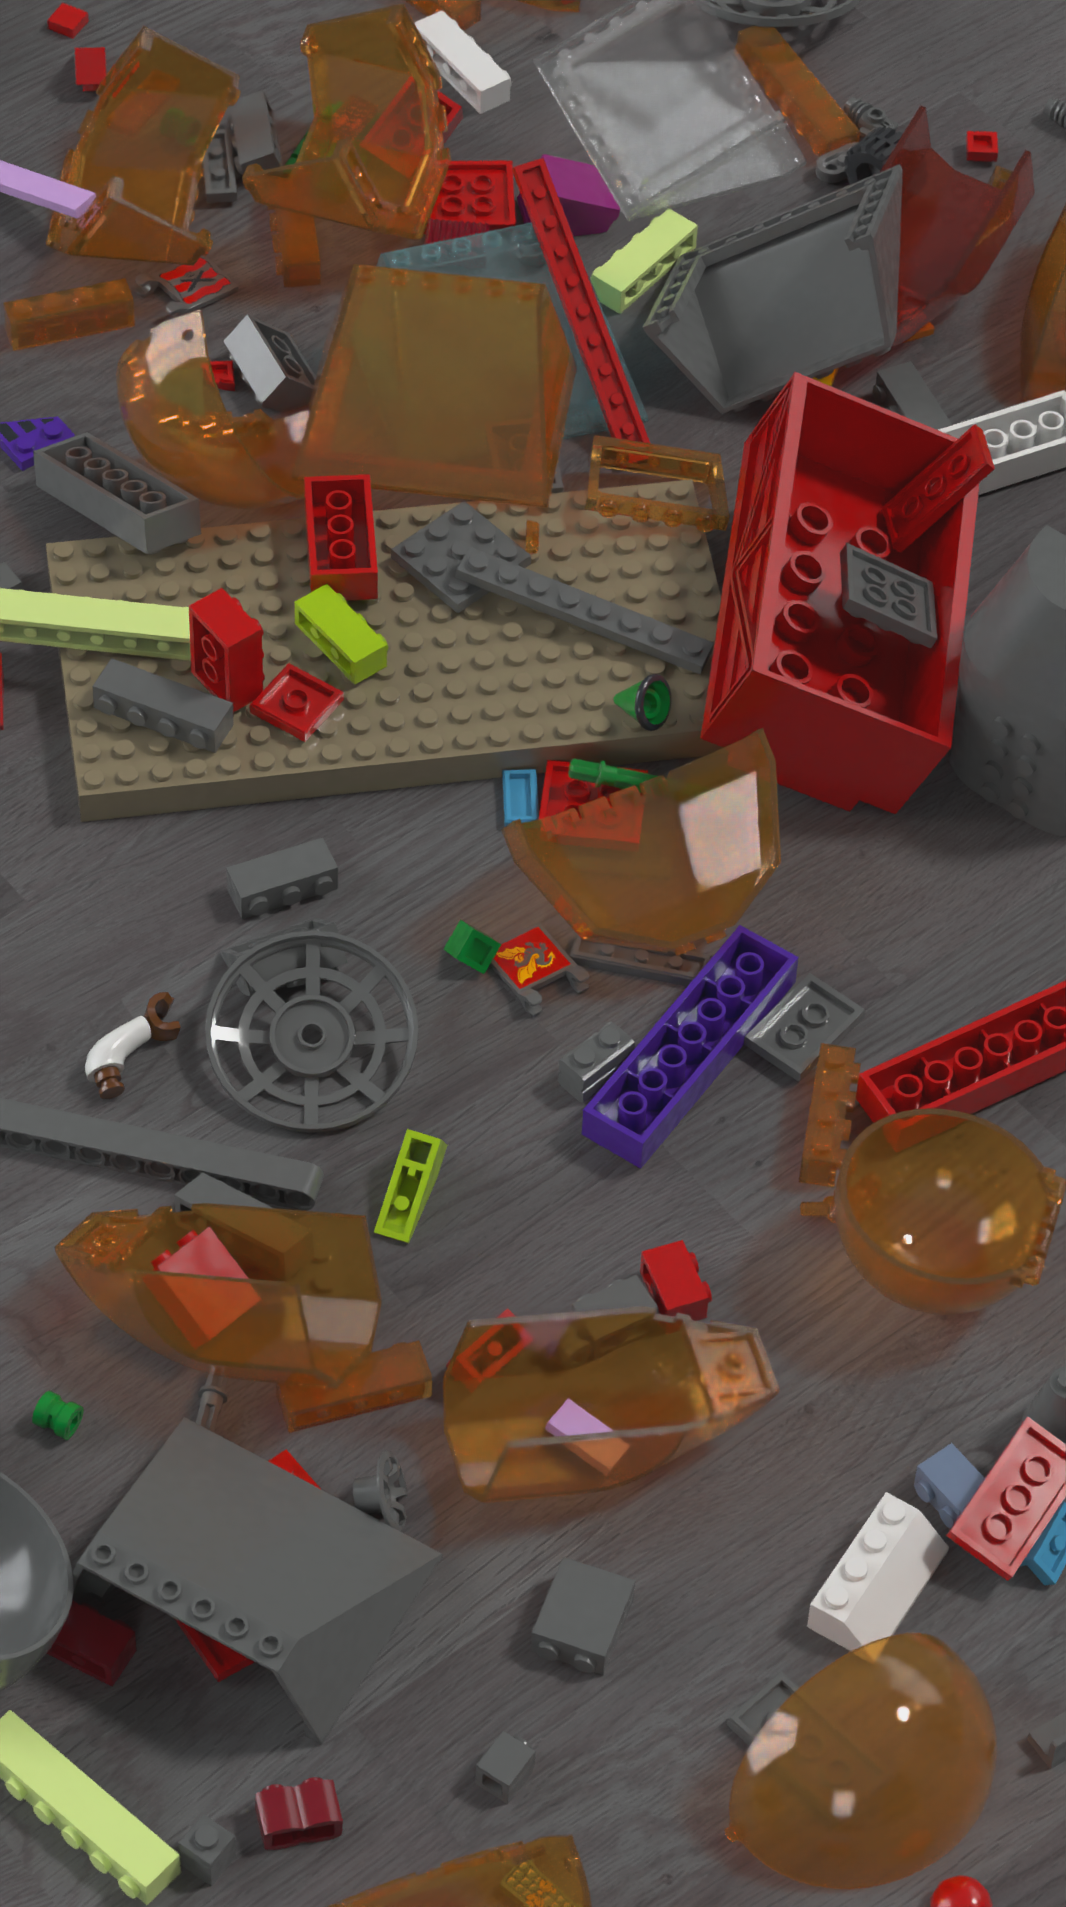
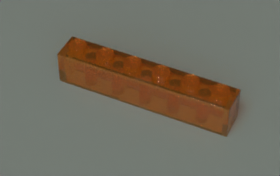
M752 26L738 31L737 45L735 46L737 59L743 62L750 70L753 79L758 80L763 86L767 96L776 102L782 114L789 118L798 134L806 139L816 155L822 156L846 144L859 141V129L774 27Z

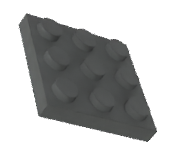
M465 501L391 549V558L457 613L490 592L455 578L456 569L469 546L524 568L531 564V555Z
M846 543L840 551L843 609L854 617H862L875 623L885 631L891 630L900 634L911 643L922 644L931 648L938 639L933 582Z

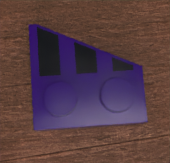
M58 416L0 423V447L22 471L35 465L33 451L76 436Z

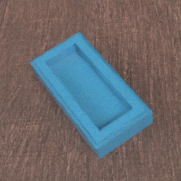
M536 769L502 770L505 830L537 829L539 812Z

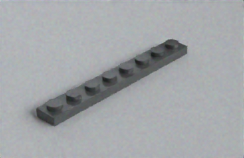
M470 546L456 569L455 578L699 675L713 651L714 643Z

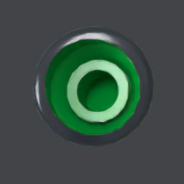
M659 674L647 676L644 680L617 693L613 698L614 703L648 731H655L661 728L671 710V690L666 679Z

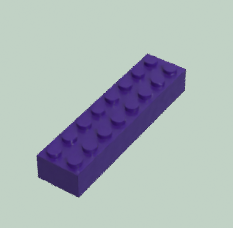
M739 925L583 1109L581 1135L641 1169L742 1048L745 1036L781 1001L795 984L799 957Z

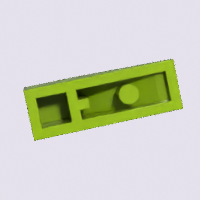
M407 1129L374 1233L405 1243L410 1242L437 1180L448 1146L442 1139Z

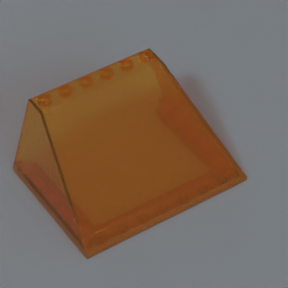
M353 264L325 340L291 480L304 481V477L370 474L371 489L549 508L577 366L546 284Z

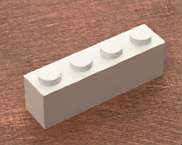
M443 10L413 23L412 46L480 114L510 101L512 82L509 74L502 70L493 61L492 57L485 53L476 44L475 40L468 36L459 27L458 23L451 19Z

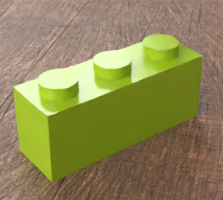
M328 584L295 601V624L354 685L387 667L388 644L385 638L379 633L376 634L368 626L365 618L360 613L356 614L348 606L345 598L340 593H336Z

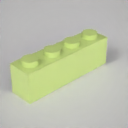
M669 208L659 217H655L648 227L641 233L635 234L626 246L621 250H617L603 266H599L594 270L591 275V283L597 301L621 314L674 267L680 255L696 248L698 225Z

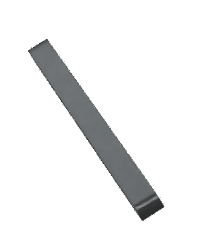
M0 1098V1147L185 1186L201 1173H205L244 1194L250 1195L258 1201L299 1210H309L314 1207L324 1177V1172L320 1167L305 1161Z

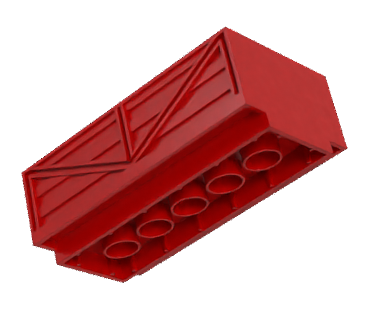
M794 372L744 442L700 737L702 740L730 750L728 765L849 812L860 800L896 814L951 749L979 484L901 553L892 546L882 507L958 438ZM846 543L933 582L938 639L931 648L922 644L911 643L904 636L891 630L885 631L875 623L862 617H854L843 609L840 551Z

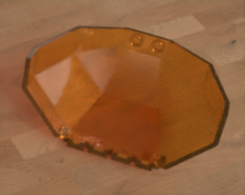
M762 728L738 742L671 770L667 779L660 775L640 783L642 797L638 788L634 785L609 795L612 808H610L606 797L580 805L579 812L582 819L579 818L575 808L551 817L548 816L531 822L521 823V820L518 819L501 829L514 863L583 941L664 953L674 950L676 956L696 949L694 945L696 941L705 938L707 944L727 937L725 930L736 925L781 863L776 760Z

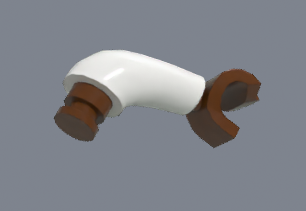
M160 992L153 995L149 999L144 1017L138 1016L109 1032L98 1040L88 1053L85 1064L86 1076L89 1081L95 1082L96 1086L100 1088L99 1095L102 1099L115 1098L125 1091L124 1084L120 1082V1074L124 1070V1060L129 1054L150 1038L158 1041L177 1039L181 1028L179 1021L168 1023L159 1019L160 1017L164 1018L167 1016L175 998L171 997L168 992Z

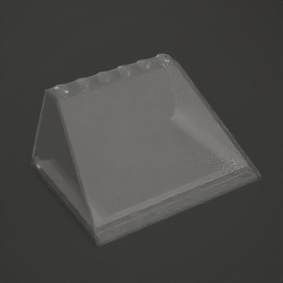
M628 0L533 60L628 222L665 212L668 208L672 210L781 180L807 164L783 115L779 110L774 111L735 49L708 0Z

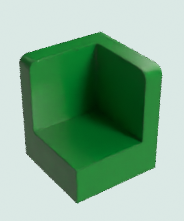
M460 919L444 950L457 960L484 974L501 944L486 933Z

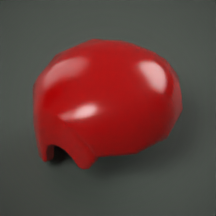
M957 1875L941 1881L930 1897L931 1907H993L990 1894L977 1879L964 1875Z

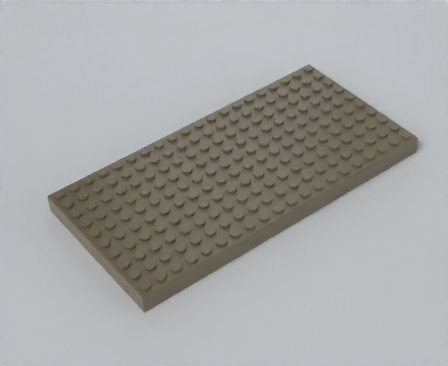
M692 479L467 502L531 555V564L526 569L715 643L721 595ZM461 502L373 511L378 568V599L346 600V602L356 614L360 613L365 618L368 626L376 634L379 633L385 638L388 644L387 667L355 685L295 624V601L311 593L306 518L201 528L200 535L188 539L185 543L163 548L155 554H145L118 536L46 543L51 593L188 607L205 596L223 588L231 597L237 598L243 610L251 618H256L263 628L262 649L264 652L263 672L265 676L263 690L290 663L344 692L342 703L306 742L251 714L250 704L233 713L234 725L216 753L206 749L196 748L190 743L179 739L166 737L160 732L144 726L134 725L128 720L105 714L94 708L93 685L111 658L212 695L191 673V661L58 647L81 822L502 777V770L536 769V774L546 773L547 760L571 762L572 759L576 758L600 763L602 760L605 761V765L613 766L730 753V750L700 739L713 651L699 675L492 592L487 593L461 612H455L391 558V549ZM651 674H659L666 679L672 698L671 710L666 722L655 731H648L642 728L635 719L618 707L613 700L617 693L644 680Z

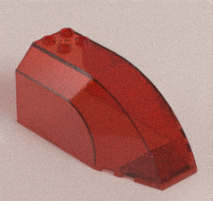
M922 105L918 108L880 171H885L899 164L903 169L897 333L892 346L899 345L914 336L978 286L1035 194L1031 152L1027 150L1023 153L1002 190L953 169L931 148L926 107Z

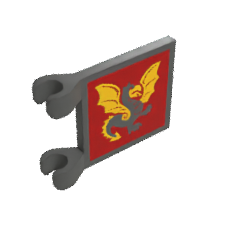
M540 922L499 941L501 946L490 963L494 971L519 998L530 1017L542 1012V1007L539 1005L542 1002V996L536 990L565 975L575 992L581 993L589 989V984L586 982L589 979L587 970L573 961Z

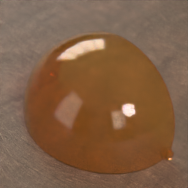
M903 1633L881 1638L835 1660L795 1691L766 1722L750 1745L733 1781L729 1801L730 1822L729 1827L725 1829L726 1836L733 1843L737 1840L741 1841L756 1858L776 1872L802 1883L825 1888L856 1889L883 1885L908 1877L935 1863L950 1852L974 1826L986 1805L995 1777L997 1762L996 1727L989 1701L977 1677L947 1643L940 1638L923 1633Z

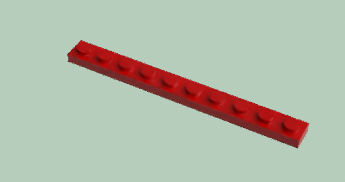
M541 158L515 166L512 170L621 464L624 466L651 457L654 451L545 160Z

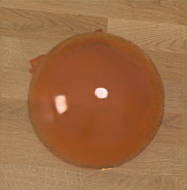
M929 1108L903 1111L880 1119L867 1127L856 1137L846 1151L835 1189L834 1205L837 1230L849 1260L865 1281L881 1295L898 1305L922 1313L935 1315L966 1314L998 1303L1017 1289L1022 1288L1024 1283L1032 1286L1040 1283L1045 1259L1048 1255L1061 1209L1060 1205L1065 1195L1066 1180L1055 1176L1056 1170L1043 1166L1035 1154L1022 1141L990 1121L971 1114L947 1109Z

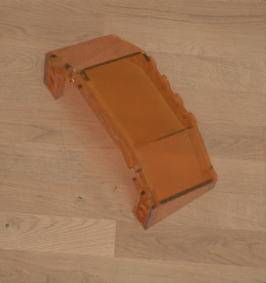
M397 4L307 24L303 38L300 40V48L308 60L314 112L313 122L295 164L263 170L258 164L248 165L242 177L245 188L251 193L256 203L372 232L413 240L422 239L428 219L431 216L450 166L451 155L450 148H444L442 134L448 131L445 106H439L438 90L443 89L442 77L405 4Z
M143 26L100 82L95 93L100 96L93 111L87 110L77 133L81 134L75 150L69 148L63 161L59 181L94 192L96 197L78 219L53 210L46 246L72 256L192 266L201 256H207L213 245V240L210 239L211 232L204 228L199 233L189 231V226L195 217V211L192 209L199 195L197 183L203 174L201 162L228 106L233 107L240 97L241 90L238 89L240 75Z

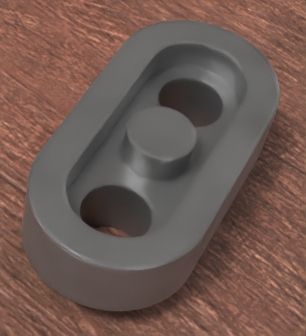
M858 142L846 144L820 156L816 164L817 177L826 183H837L847 179L848 175L845 173L844 167L846 164L844 159L847 156V151Z

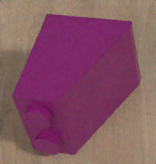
M542 154L541 158L545 160L573 237L607 232L620 213V205L617 201L608 169ZM519 193L517 202L524 224L531 223L521 193Z

